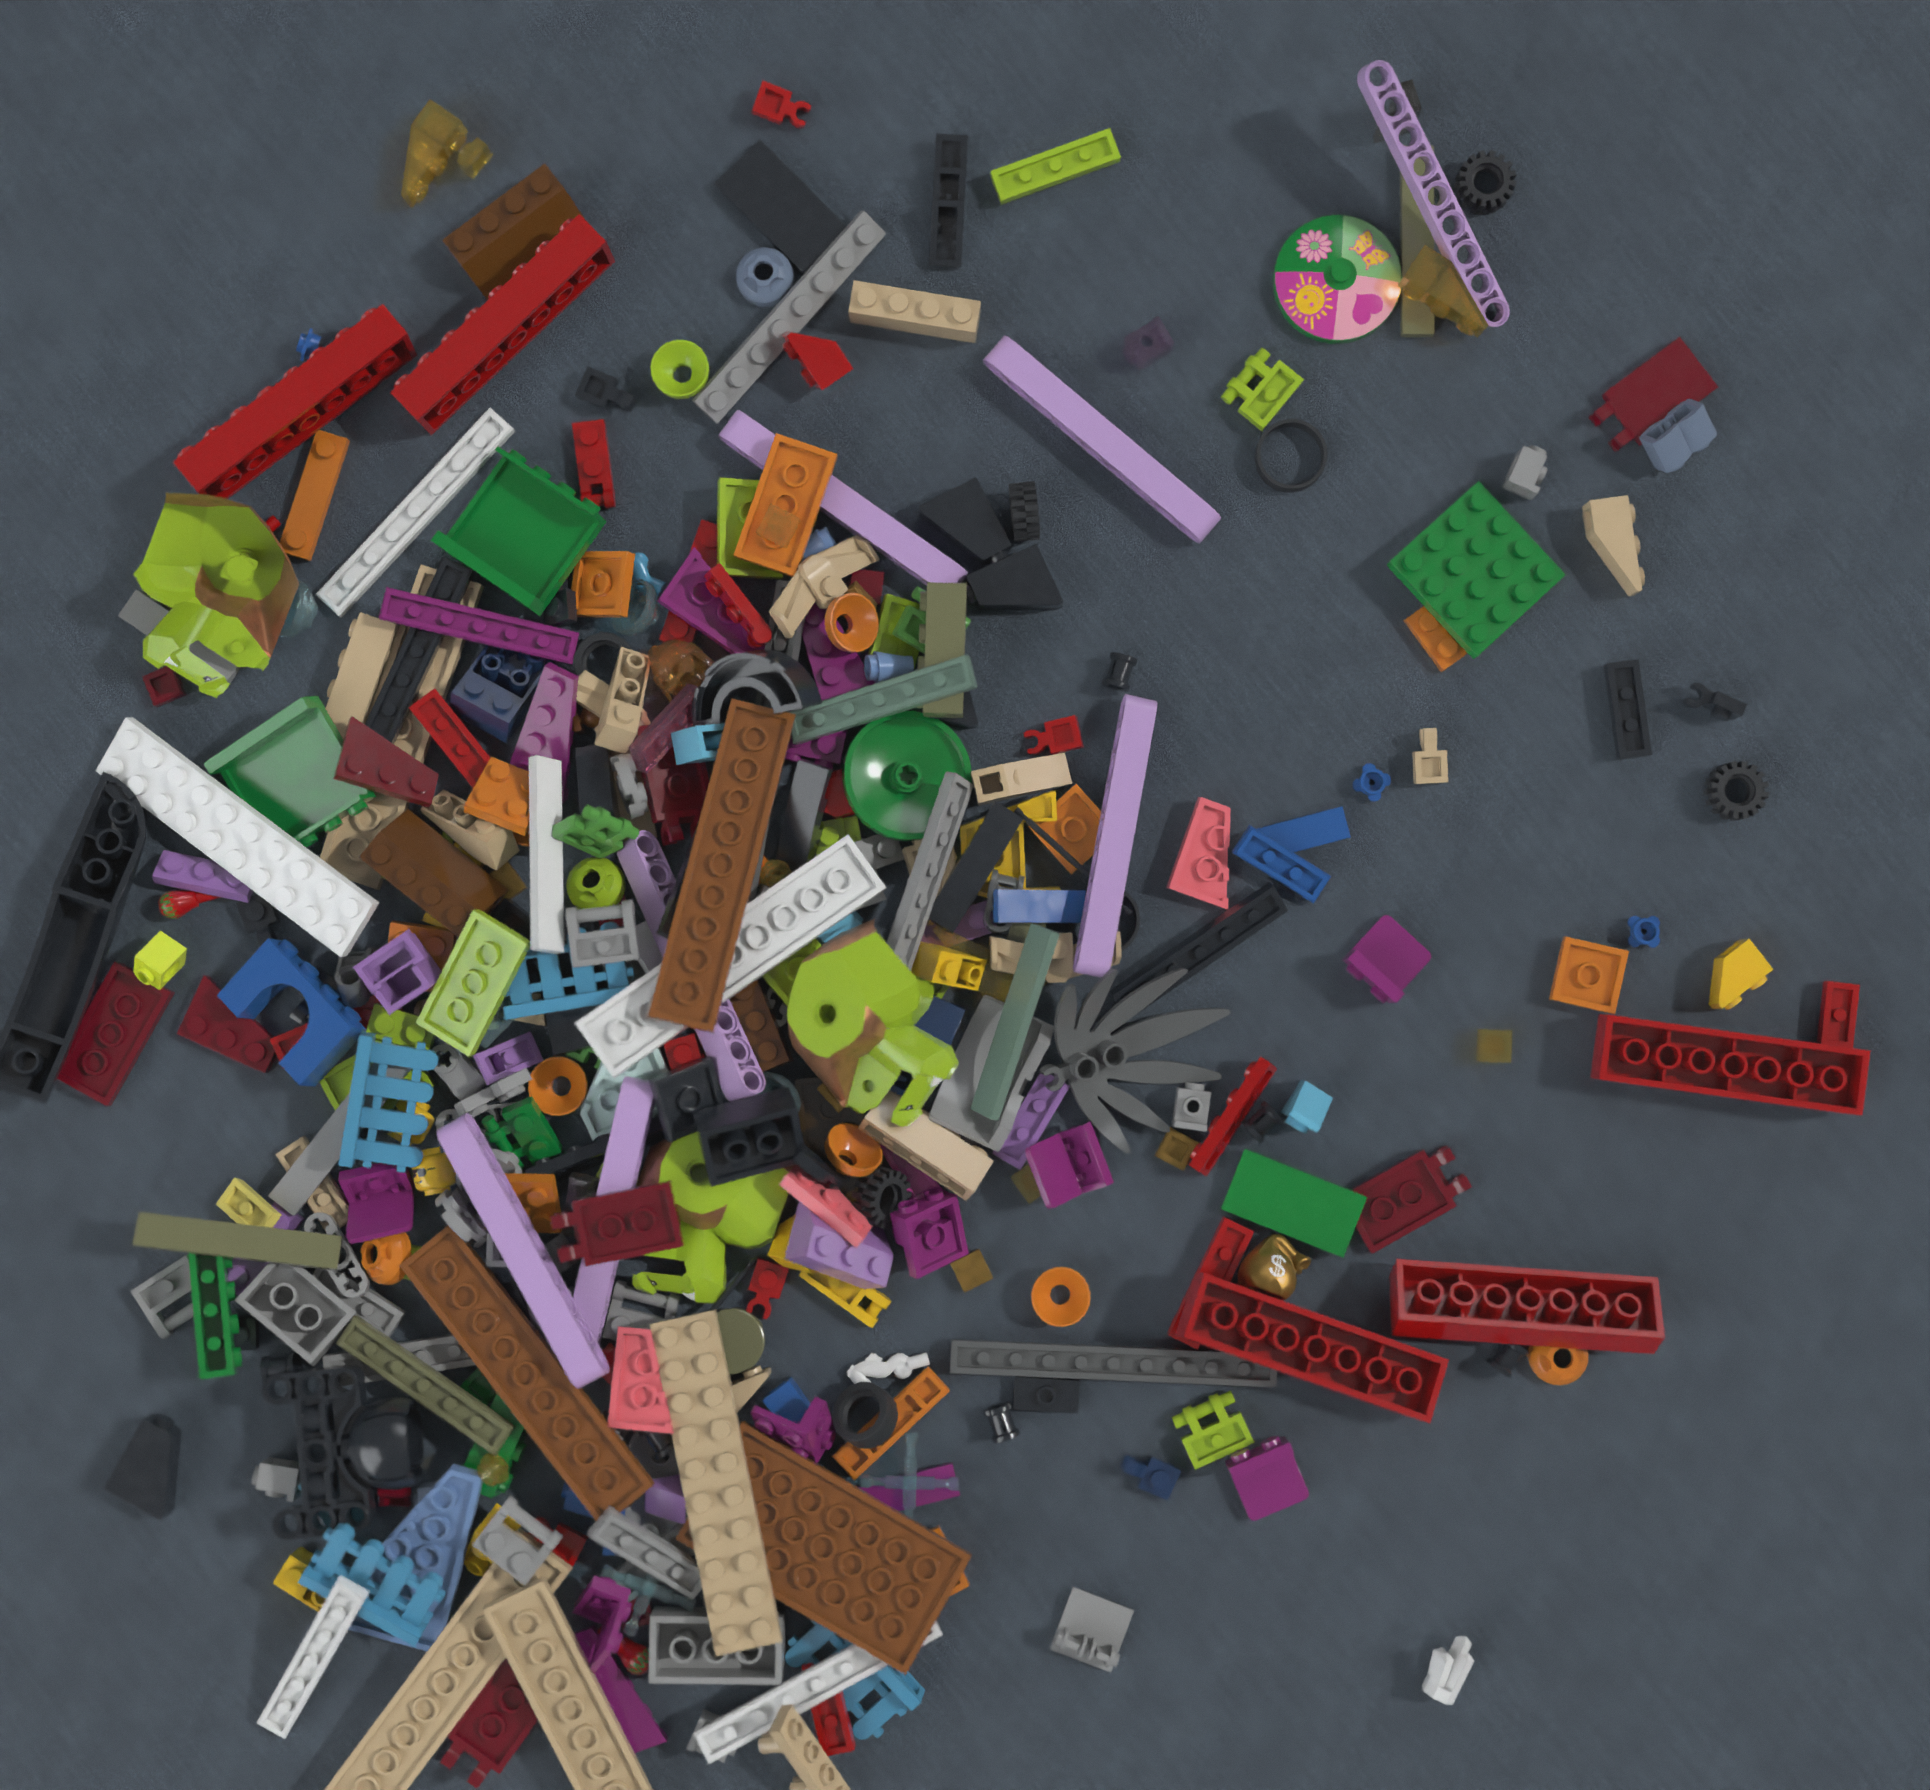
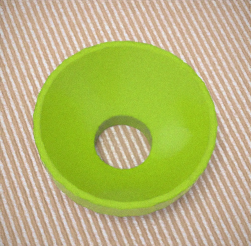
M681 339L667 342L655 352L651 361V376L655 385L660 391L671 398L686 399L699 393L708 381V359L703 350L691 341ZM685 366L691 369L692 376L689 381L679 383L674 380L673 375L678 367Z
M590 857L580 861L573 867L567 879L566 889L572 904L578 910L618 905L623 898L626 881L622 870L614 862L607 858ZM589 872H597L600 875L599 883L593 888L583 886V878Z

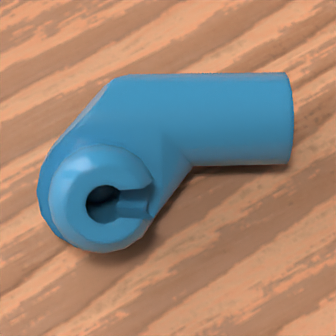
M641 552L634 553L633 584L642 590L660 597L665 589L666 582L649 575L647 569L648 558L645 554Z

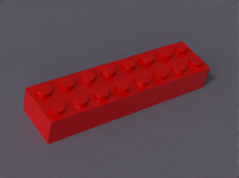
M580 214L574 219L569 218L560 226L559 233L551 241H544L536 249V255L527 264L524 262L518 265L512 272V278L508 282L495 287L490 292L488 300L480 308H473L466 315L465 322L457 330L452 329L444 335L441 340L442 344L436 350L424 354L417 363L418 367L410 374H404L395 382L394 389L390 393L431 436L615 262L605 239Z
M384 304L378 308L374 307L367 310L358 323L351 328L346 327L339 331L335 336V340L326 347L315 349L310 354L309 360L299 367L294 366L283 375L281 381L273 387L267 386L258 393L257 399L247 406L237 408L231 414L230 419L221 426L217 425L210 428L205 433L204 439L196 445H190L181 450L177 459L173 461L174 465L198 494L229 499L414 359L417 353L408 333Z
M1598 1014L1590 1078L1863 1116L1871 1051Z
M1396 1259L1389 1275L1392 1336L1655 1354L1665 1339L1658 1277Z
M1195 1273L1175 1336L1426 1423L1431 1422L1449 1359L1205 1273Z

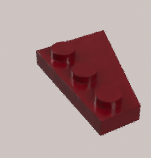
M351 716L347 724L333 779L429 808L433 801L439 774Z
M204 975L177 1034L264 1074L269 1073L277 1056L269 1040L274 1036L256 1019L237 1018L217 996L221 989L216 985V982L208 975Z

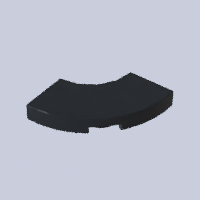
M803 1143L794 1151V1162L819 1182L825 1184L828 1181L832 1182L829 1185L832 1189H841L850 1180L849 1176L836 1171V1168L831 1164L827 1156L824 1158L817 1155Z

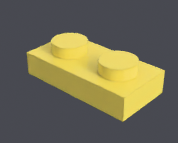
M234 1177L216 1203L237 1224L273 1228L281 1217V1214L245 1181Z

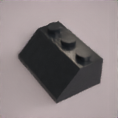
M789 1087L692 1112L711 1187L795 1165L794 1151L802 1143L804 1144L797 1107Z

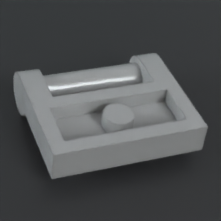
M633 900L622 901L621 905L578 910L577 907L566 908V921L573 968L640 959ZM623 918L624 927L580 933L579 923Z
M188 1255L180 1258L131 1290L132 1295L149 1322L162 1339L171 1336L174 1333V1329L194 1317L193 1302L167 1319L160 1312L191 1292Z
M617 1280L602 1337L617 1341L618 1326L651 1329V1323L676 1318L681 1296L672 1293L670 1296L658 1293L651 1295L637 1290L635 1287L627 1286L625 1281ZM623 1299L666 1309L665 1317L623 1307Z
M510 1495L472 1545L525 1586L563 1536L556 1530L554 1532L550 1531L517 1505L518 1501ZM507 1515L544 1543L540 1550L503 1523Z

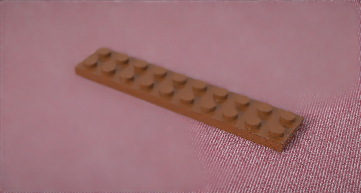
M731 699L650 1005L649 1018L714 1033L796 714L788 712L774 713L772 708Z
M448 1225L399 1265L596 1521L608 1506L621 1512L656 1484L615 1430L610 1428L608 1421L584 1390L572 1384L556 1354L491 1270L486 1267L484 1261L469 1242L460 1238Z

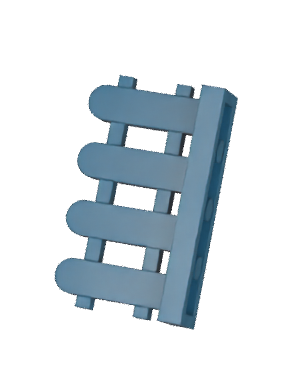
M607 922L601 926L600 930L620 927L615 922ZM579 927L580 933L587 932L584 928ZM567 934L568 944H564L563 953L569 952L571 958L569 936ZM528 950L505 997L510 996L511 1004L503 1007L505 1020L603 1004L631 985L628 976L635 975L634 968H627L626 961L605 963L606 971L594 973L593 965L574 968L572 966L574 977L562 978L558 954ZM537 957L541 982L530 984L526 959ZM608 980L609 988L597 989V981ZM575 985L576 993L565 995L564 987ZM543 991L544 998L533 1000L531 992Z
M362 1032L358 1040L338 1166L352 1167L357 1159L363 1160L362 1167L371 1168L372 1162L397 1165L396 1172L405 1173L406 1167H416L423 1159L421 1149L416 1146H410L411 1134L421 1135L428 1128L427 1118L424 1115L415 1114L416 1103H425L432 1098L434 1093L433 1087L427 1082L420 1081L422 1070L434 1069L439 1062V1057L435 1051L425 1049V1042L418 1041L417 1048L391 1044L392 1037L386 1036L383 1037V1042H376V1033ZM372 1062L379 1063L377 1075L369 1074ZM388 1065L413 1068L411 1080L386 1076ZM366 1095L374 1096L372 1107L364 1106ZM383 1097L408 1101L406 1112L382 1109ZM361 1127L368 1128L367 1139L359 1138ZM377 1130L403 1133L401 1144L376 1141Z
M338 1524L335 1530L328 1527L322 1537L328 1541L323 1552L316 1550L298 1583L327 1599L340 1575L370 1591L357 1616L415 1647L433 1616V1613L428 1611L432 1602L436 1600L440 1603L446 1593L440 1589L443 1585L442 1577L435 1572L426 1573L423 1579L411 1573L414 1564L406 1556H398L394 1562L382 1557L384 1546L377 1540H368L364 1546L353 1541L355 1531L348 1524ZM346 1551L357 1557L352 1568L341 1563ZM375 1568L387 1573L382 1584L370 1579ZM404 1584L416 1589L411 1600L399 1595Z
M811 1619L814 1625L803 1636L798 1638L794 1634L787 1643L790 1647L786 1652L785 1660L791 1667H799L804 1662H813L815 1665L820 1661L813 1654L827 1641H830L837 1648L828 1657L853 1643L846 1639L843 1640L836 1633ZM890 1665L844 1689L843 1694L847 1711L851 1710L858 1718L852 1729L854 1736L860 1740H865L872 1734L876 1738L880 1737L884 1732L881 1726L895 1713L902 1717L908 1708L911 1711L916 1708L922 1701L925 1689L909 1672L905 1675ZM875 1689L881 1698L868 1710H865L858 1702Z

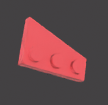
M1203 797L1197 798L1166 886L1167 889L1228 910L1227 881H1229L1230 807Z
M795 1164L779 1185L857 1248L872 1228L870 1223L839 1189H832L829 1186L832 1182L828 1181L827 1184L819 1182Z
M618 1326L608 1425L610 1428L673 1434V1425L666 1394L662 1388L660 1368L651 1329Z

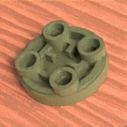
M731 1307L716 1311L729 1374L743 1373L758 1362L764 1351L765 1332L763 1325L756 1316L745 1309Z

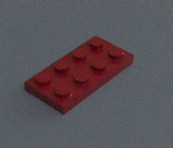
M114 961L83 1017L58 1080L105 1106H112L175 992L166 987L158 990L151 984L146 985L142 983L133 973V969L121 962Z

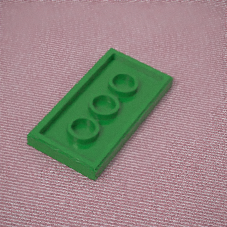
M1244 1148L1221 1209L1344 1258L1367 1196Z

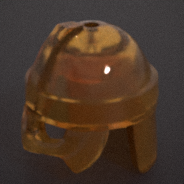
M673 639L667 640L659 646H652L648 651V655L651 661L653 682L670 703L672 702L670 693H672L686 707H692L695 690L701 686L705 678L704 673L715 661L703 653L702 649L693 642Z

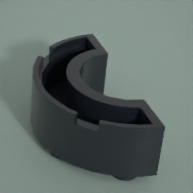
M769 649L741 652L719 659L704 673L705 678L701 686L696 688L693 698L692 723L693 727L725 723L731 699L742 701L744 695L751 687L761 691L768 698L774 713L822 704V700L810 674L792 657Z

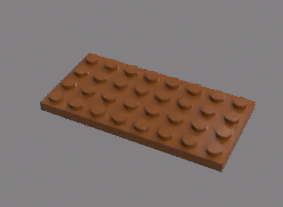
M742 1421L740 1431L774 1598L906 1675L972 1554L809 1458L801 1456L790 1447L759 1431L749 1423ZM687 1518L676 1540L695 1550L689 1519Z

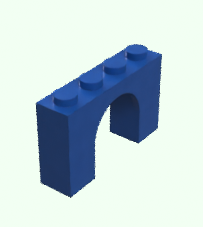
M268 938L217 996L237 1018L255 1019L281 990L291 986L299 990L308 1004V1026L301 1039L283 1057L279 1064L299 1086L316 1087L359 1039V1035L367 1029L359 1022L361 1020L359 1014L352 1008L344 1006L338 999L340 997L339 993L332 986L324 984L317 977L319 975L318 970L310 963L302 961L297 955L298 949L291 942L285 939L275 940Z

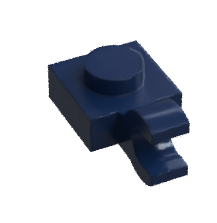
M1125 1454L1120 1465L1123 1468L1122 1471L1140 1477L1137 1483L1138 1488L1167 1501L1181 1473L1180 1468L1152 1455L1149 1456L1145 1464Z

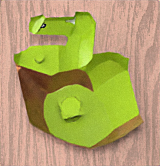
M165 493V504L145 558L133 575L137 578L140 587L151 598L171 607V610L143 640V658L158 669L166 665L198 685L199 692L217 698L218 695L225 692L230 683L227 682L222 674L191 653L189 645L199 640L204 646L237 667L259 668L263 672L269 664L299 582L284 549L269 526L252 506L203 494Z
M875 919L828 940L802 961L791 990L787 1010L789 1037L796 1052L844 1108H851L858 1114L878 1107L898 1078L901 1070L910 1072L913 1080L894 1109L891 1122L900 1127L910 1126L923 1114L921 1108L938 1083L942 1080L950 1079L959 1063L952 1046L914 1026L930 1007L934 997L935 983L920 981L914 976L876 932L874 927Z
M697 1132L673 1142H668L664 1139L651 1146L636 1187L671 1180L685 1245L680 1248L655 1252L644 1256L684 1261L687 1272L683 1276L640 1272L636 1275L633 1274V1286L637 1290L654 1295L657 1291L685 1295L696 1303L714 1304L726 1289V1244L744 1249H756L772 1243L789 1193L779 1184L794 1165L711 1187Z

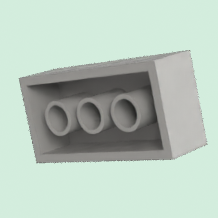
M655 1606L650 1615L649 1683L782 1685L785 1674V1608H777L783 1638L782 1642L716 1656L706 1607Z

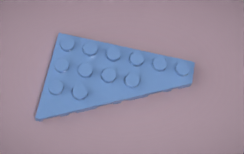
M453 1464L381 1543L384 1546L382 1557L394 1562L398 1556H406L414 1564L411 1573L423 1579L426 1573L435 1572L443 1579V1585L440 1589L446 1593L440 1603L434 1600L428 1611L433 1613V1616L416 1646L413 1647L357 1615L348 1630L423 1651L430 1649L450 1622L485 1472ZM375 1568L370 1579L382 1584L387 1573ZM404 1584L399 1595L411 1600L416 1589Z

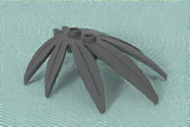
M1179 968L1163 974L1129 993L1102 1017L1092 1031H1090V1028L1118 972L1116 969H1110L1093 986L1080 1008L1077 1019V997L1074 985L1070 984L1066 987L1057 1006L1054 1035L1062 1063L1057 1066L1047 1064L1040 1068V1073L1044 1076L1054 1073L1053 1081L1045 1084V1087L1049 1091H1057L1068 1080L1074 1098L1087 1119L1106 1139L1127 1154L1131 1152L1129 1145L1117 1122L1107 1108L1098 1100V1096L1117 1111L1139 1123L1164 1132H1170V1128L1139 1100L1123 1090L1108 1084V1078L1152 1084L1195 1083L1222 1079V1075L1216 1071L1182 1062L1126 1060L1128 1057L1153 1050L1198 1031L1231 1013L1229 1009L1196 1008L1164 1013L1135 1022L1111 1034V1032L1134 1017L1188 972L1185 968Z

